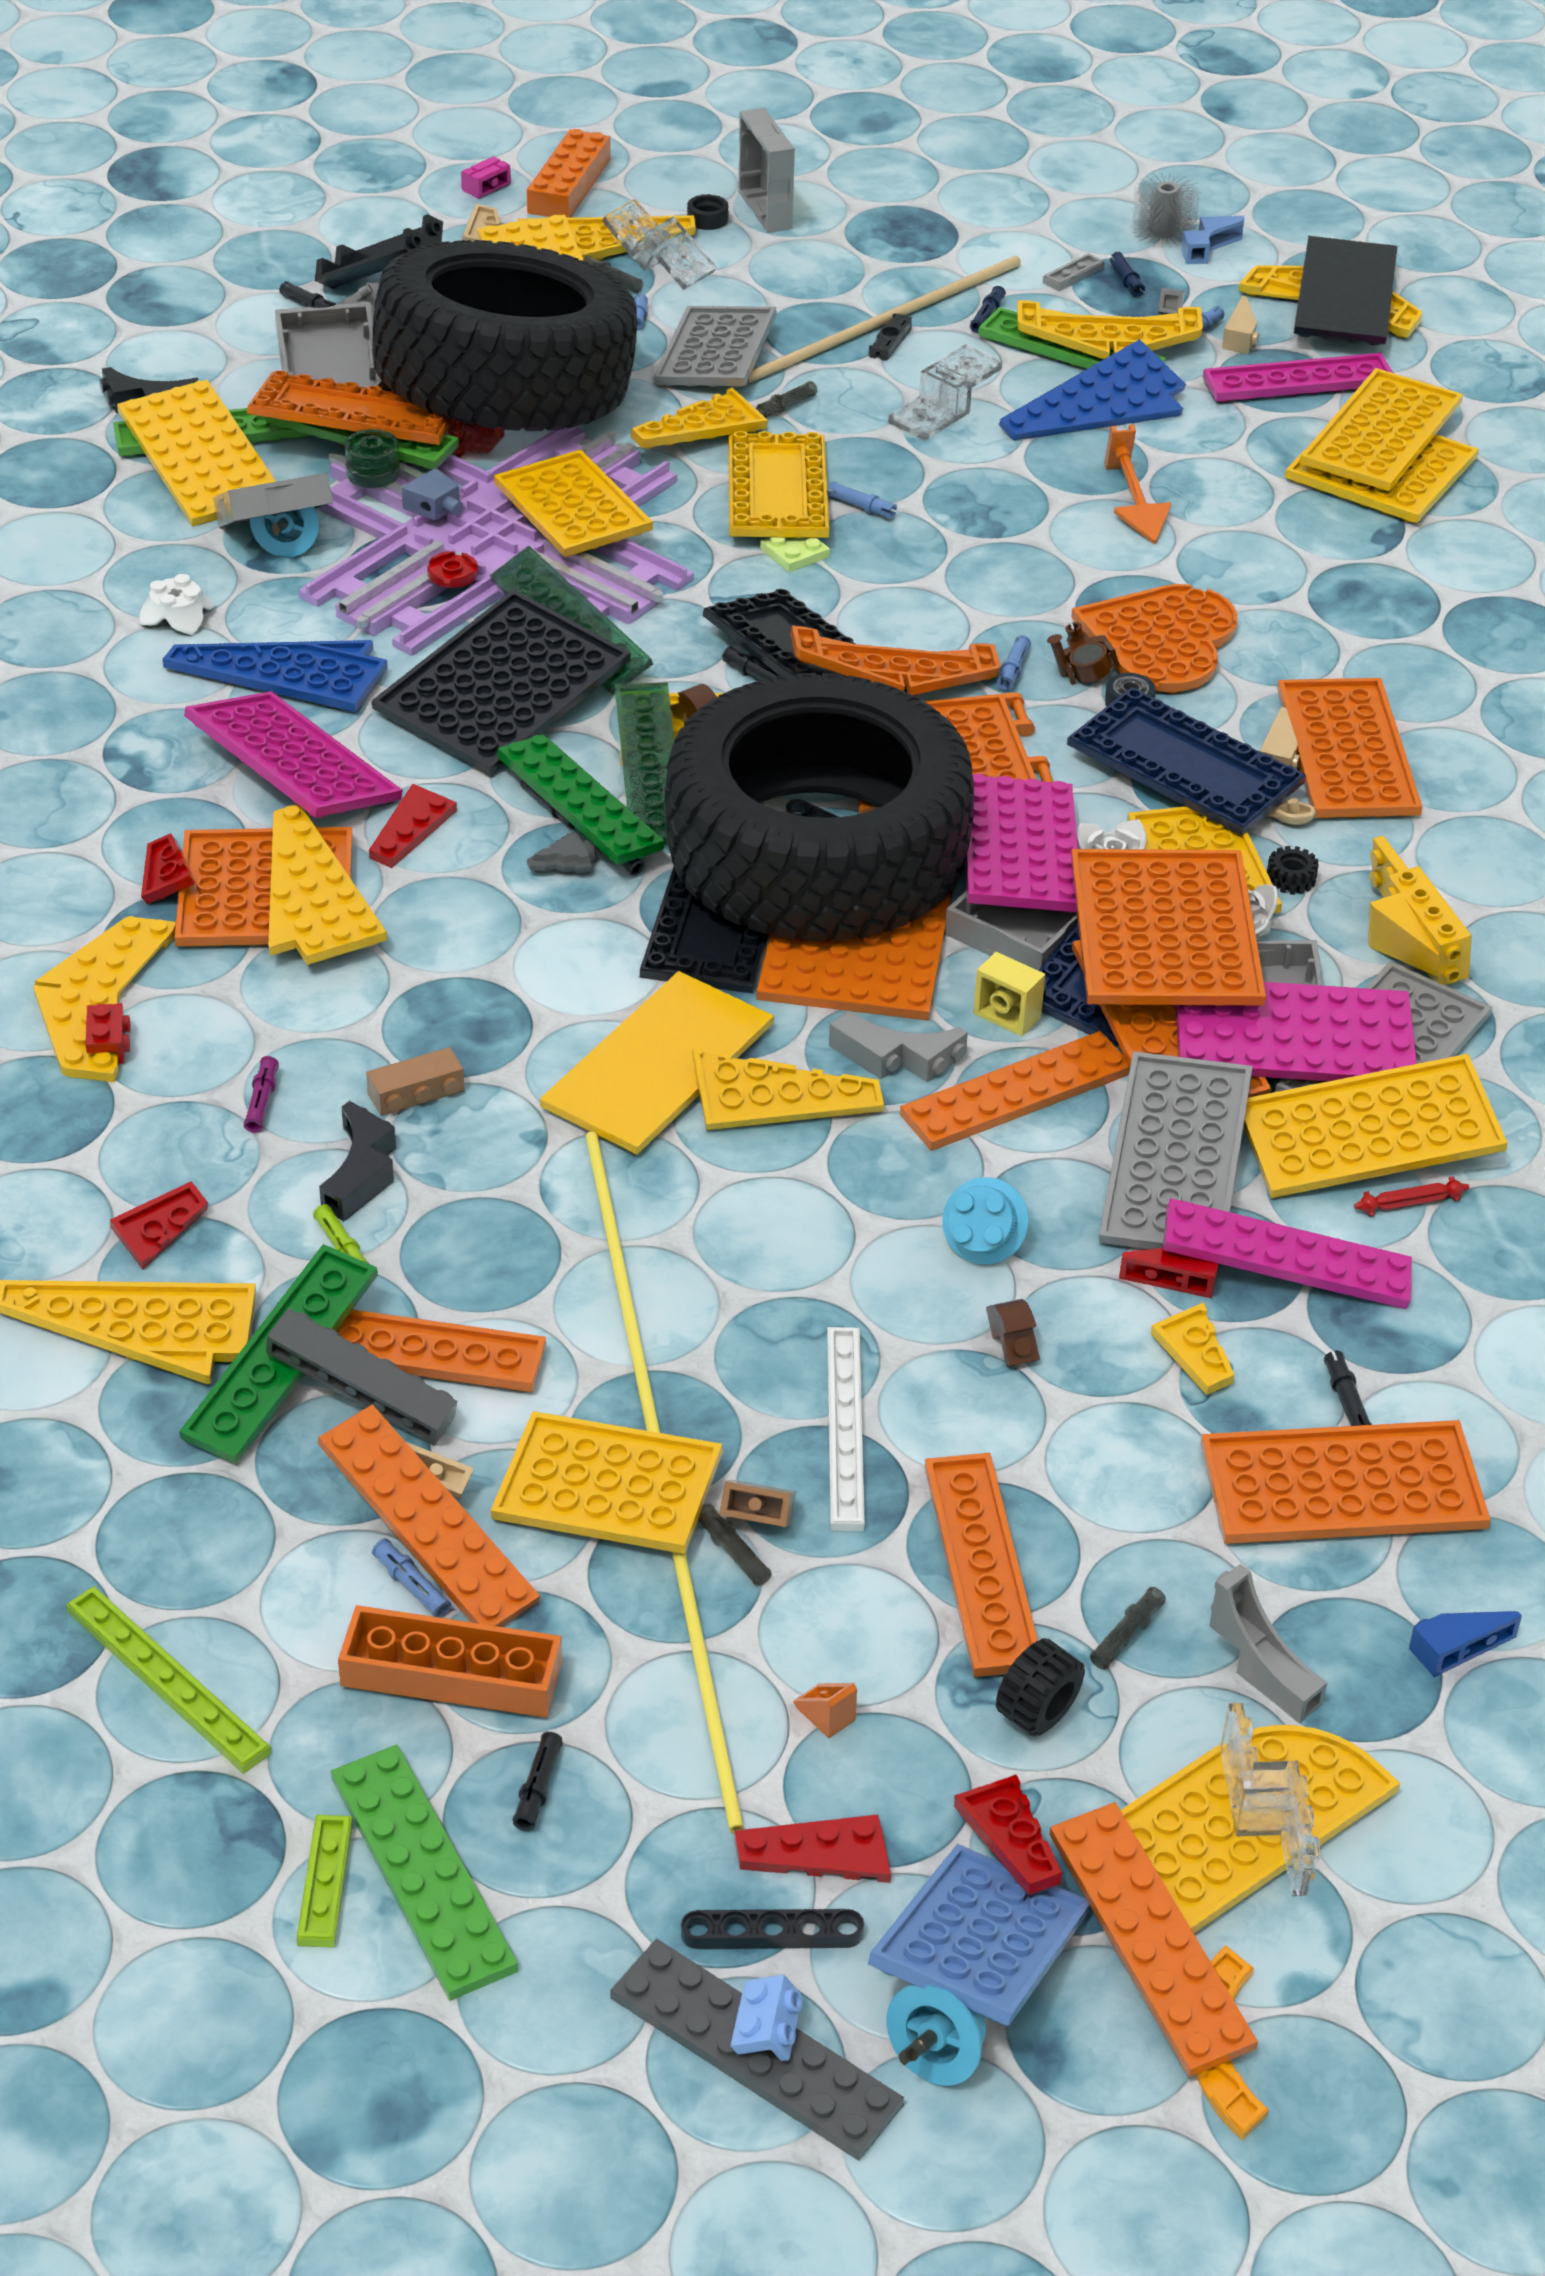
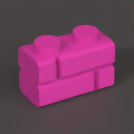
M494 156L461 172L462 191L471 194L477 199L511 183L510 165Z

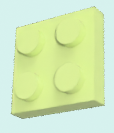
M768 537L760 540V549L788 572L830 557V548L818 538Z

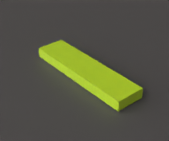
M319 1814L315 1816L296 1938L297 1946L335 1948L353 1826L352 1816Z

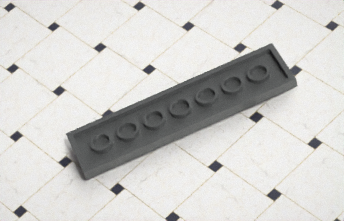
M657 1938L612 1987L610 1999L858 2161L904 2104V2097L797 2028L789 2060L780 2061L772 2050L738 2055L730 2045L742 1993Z

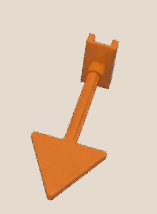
M1134 424L1129 425L1128 430L1117 431L1115 426H1110L1104 464L1106 470L1122 468L1135 505L1115 507L1114 513L1155 544L1171 508V503H1146L1131 462L1136 435Z

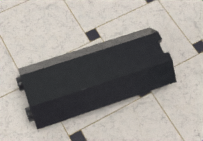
M426 214L423 216L422 227L414 230L406 228L403 230V234L365 248L354 250L343 244L336 246L335 263L324 258L317 259L315 282L334 289L379 273L393 259L412 249L442 242L443 221Z

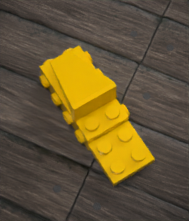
M1384 835L1373 838V850L1370 852L1372 871L1369 873V879L1374 888L1377 887L1382 894V899L1370 902L1368 945L1370 948L1427 972L1433 981L1442 985L1469 978L1472 940L1470 932L1420 866L1408 869Z

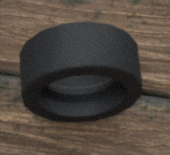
M712 194L698 195L691 198L687 203V215H694L697 229H719L728 222V202L720 196Z

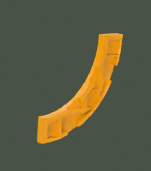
M1225 1945L1214 1956L1211 1963L1232 1999L1235 2000L1241 1988L1253 1976L1254 1968ZM1232 2060L1196 2074L1199 2085L1214 2111L1242 2141L1267 2118L1269 2109L1247 2087L1239 2072L1235 2070Z

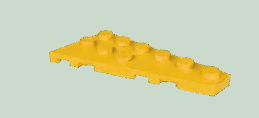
M692 1049L706 1130L882 1112L884 1109V1101L878 1079L849 1074L836 1076L824 1074L823 1070L812 1068V1071L796 1069V1065L756 1058L743 1060L731 1058L730 1054L719 1052V1055L703 1053V1049Z

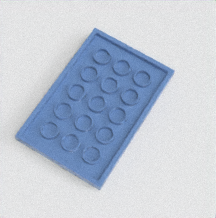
M957 1844L872 1949L868 1965L922 1989L926 1985L945 1989L961 2000L968 2009L986 2016L993 2022L1009 2027L1088 1915L1090 1905L1086 1898L1058 1886L1028 1895L1001 1862Z

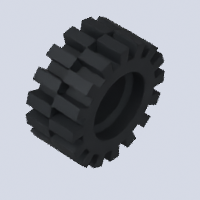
M1285 846V850L1280 847L1277 848V852L1273 851L1271 856H1269L1267 873L1273 886H1276L1277 889L1281 888L1280 892L1282 893L1288 890L1291 895H1295V891L1303 894L1304 889L1308 892L1311 890V887L1314 888L1319 861L1315 859L1313 853L1308 855L1309 850L1304 849L1300 851V847L1295 846V849Z

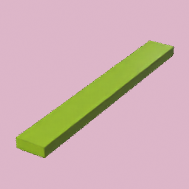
M92 1586L66 1604L67 1612L240 1772L246 1773L271 1754V1747L95 1586Z

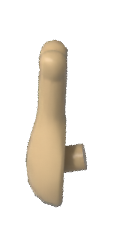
M1292 798L1287 802L1280 803L1265 817L1274 818L1287 824L1301 825L1309 823L1315 817L1316 810L1313 806L1298 802V799Z

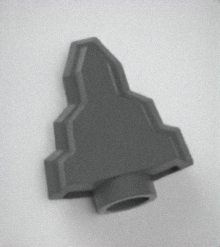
M574 831L561 837L560 840L551 844L549 848L541 849L527 859V865L535 873L559 871L564 874L576 872L580 875L589 874L593 870L591 862L595 861L594 846L589 839L582 841L580 836Z

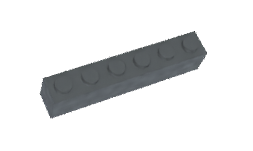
M287 1308L267 1335V1354L365 1408L373 1404L386 1420L433 1446L437 1444L455 1418L457 1401L448 1392L437 1390L427 1385L419 1376L409 1375L397 1368L390 1360L380 1359L371 1354L363 1345L351 1343L342 1338L334 1329L322 1327L313 1322L305 1313H297Z

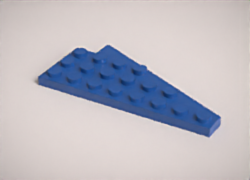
M1139 339L1002 417L999 421V426L1013 440H1021L1180 416L1183 412V407L1173 396L1184 391L1186 383Z
M372 640L174 644L162 659L164 668L207 677L251 689L272 691L274 694L356 712L388 669L386 659L369 656L374 650Z

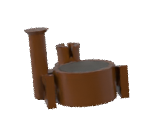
M1072 622L1074 629L1071 628L1070 624L1065 628L1068 634V648L1063 650L1061 644L1062 636L1059 634L1052 635L1047 639V642L1051 644L1060 675L1068 677L1071 685L1076 684L1075 678L1084 683L1104 678L1111 671V661L1114 667L1120 666L1116 651L1107 637L1100 635L1089 638L1083 632L1080 622Z

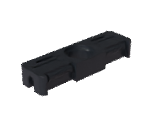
M894 313L889 324H885L877 334V340L874 344L869 345V357H879L880 360L887 361L911 330L912 317Z

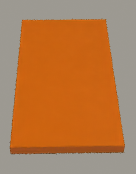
M282 370L272 372L247 405V414L435 445L441 443L455 419L450 420L435 415L433 412L425 411L404 400L393 390L385 391L379 386H368L366 388L358 386L355 382L336 383L331 378L317 380L311 379V376L306 374L288 375L286 371Z

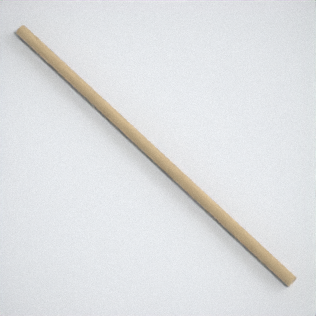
M1016 255L759 366L752 370L746 385L888 324L892 320L894 313L902 315L911 314L1020 266V258Z

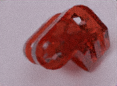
M454 419L448 429V435L459 438V447L452 454L455 457L461 458L467 450L471 453H490L505 436V432L502 430V427H497L496 429L481 427L477 423L470 425Z

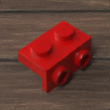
M123 1003L87 1005L86 1052H117L118 1063H125V1052H130L129 1034L125 1035V1033L131 1032L130 1015H124Z

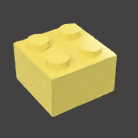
M995 952L977 969L973 1014L1023 1037L1041 1019L1045 974L1001 953Z

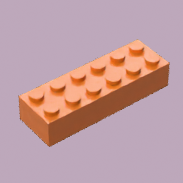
M569 129L527 188V214L545 217L565 215L566 218H571L611 160L610 136L599 132L589 133L583 132L580 129Z
M356 1605L338 1658L340 1686L548 1718L563 1663L562 1636Z

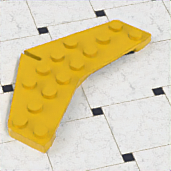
M1254 266L1240 282L1239 291L1249 296L1262 295L1298 300L1304 266ZM1392 291L1388 331L1396 337L1409 338L1421 322L1422 311Z
M1017 300V328L1023 334L1033 335L1101 359H1106L1110 356V349H1113L1114 354L1139 339L1153 351L1187 341H1194L1202 335L1201 307L1178 308V313L1124 317L1075 315L1041 308L1039 302Z
M134 916L126 917L35 980V985H33L34 995L63 1075L72 1078L115 1082L119 1073L117 1052H86L87 1005L117 1004L123 989L160 948H167L174 940L176 922Z

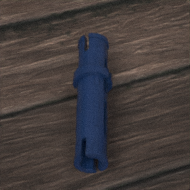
M1114 252L1111 255L1113 258L1110 257V262L1121 276L1124 286L1128 287L1135 297L1143 295L1142 290L1145 291V286L1141 283L1139 274L1136 271L1134 272L1121 252Z
M995 286L991 293L985 296L981 308L970 322V329L973 332L978 333L979 326L1001 306V301L1006 294L1003 287Z

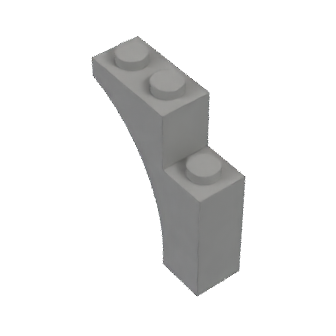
M849 1010L830 1023L829 1046L879 1079H882L890 1072L896 1071L901 1065L925 1082H928L936 1075L942 1074L946 1068L956 1061L963 1059L967 1053L968 1032L960 1027L934 1033L896 1031L869 1022Z
M1239 1564L1230 1572H1223L1215 1582L1214 1587L1216 1590L1214 1601L1211 1605L1212 1613L1209 1626L1239 1650L1237 1674L1297 1722L1301 1723L1323 1705L1327 1682L1307 1667L1279 1636L1260 1604L1251 1571L1242 1564Z

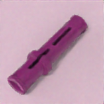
M272 1056L261 1058L258 1074L253 1077V1092L243 1123L244 1128L252 1133L262 1130L270 1094L276 1087L275 1075L279 1067V1061Z

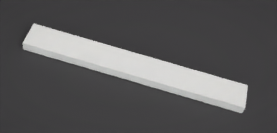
M827 1327L830 1531H864L860 1329Z

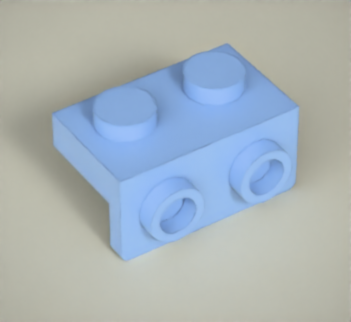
M785 1974L745 1981L730 2045L738 2055L772 2050L780 2061L789 2060L792 2045L796 2038L795 2030L803 2001L801 1993Z

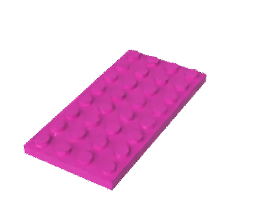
M272 691L185 706L184 716L194 723L196 727L203 730L211 739L216 740L228 752L238 757L245 765L256 771L260 777L265 778L277 790L283 792L294 803L300 805L315 818L401 800L403 790Z
M973 774L974 814L969 848L966 853L967 903L1077 912L1071 865V849H1078L1072 784H1067L1063 781L1045 782L1032 778L1022 780L1012 779L1008 776L988 777L982 774Z
M1264 982L1266 993L1265 1005H1176L1178 1057L1252 1066V1076L1334 1081L1417 1064L1409 991Z

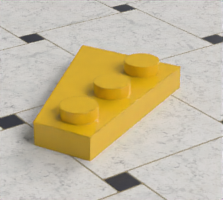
M1204 1302L1152 1325L1151 1335L1206 1395L1233 1384V1370L1223 1347L1219 1346L1215 1336L1216 1330L1213 1323L1209 1322Z

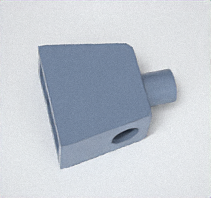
M436 468L402 487L403 509L432 520H438L448 513L458 516L463 510L458 484Z

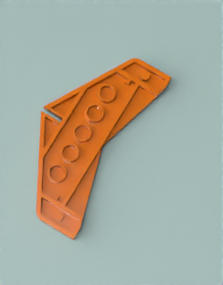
M801 626L791 627L790 637L794 654L802 663L814 664L846 676L869 679L872 683L877 681L903 691L906 686L907 693L911 695L981 680H991L999 675L1001 666L994 644H970L969 650L925 651L852 644L821 637L816 629Z

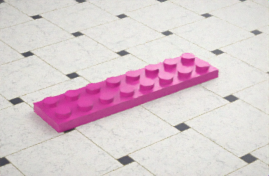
M1382 353L1206 368L1203 369V379L1215 401L1228 402L1238 399L1250 400L1260 397L1272 398L1282 395L1295 396L1304 393L1317 394L1326 391L1357 390L1375 368L1391 373L1393 371Z
M1169 1199L1166 1209L1162 1250L1407 1309L1411 1301V1256L1186 1201Z

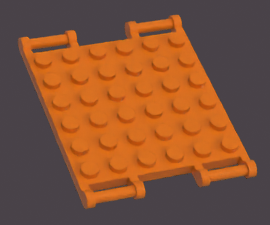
M1020 693L924 701L946 717L962 736L969 751L972 774H982L988 777L1008 776L1012 779L1027 780L1031 778L1036 779L1033 771L1035 770L1039 773L1042 781L1054 782L1049 771L1050 763L1047 757H1028L1020 739L1019 733L1022 736H1030L1035 731V726L1032 720L1028 718L1024 709V699ZM1008 706L1014 710L1017 720H1013ZM858 800L859 814L878 808Z

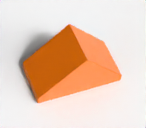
M819 1683L795 1699L793 1703L805 1717L830 1738L855 1721L857 1688L854 1683Z

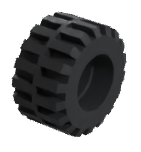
M1042 1638L1036 1641L1017 1657L1005 1674L997 1693L996 1709L1031 1736L1042 1735L1062 1719L1075 1701L1085 1675L1084 1663L1049 1638Z

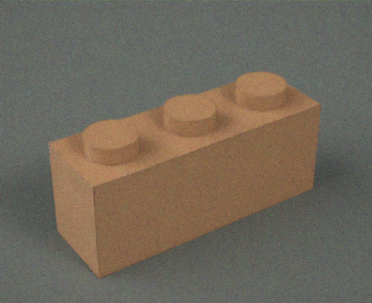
M450 1047L366 1072L368 1095L380 1116L465 1091L464 1069Z

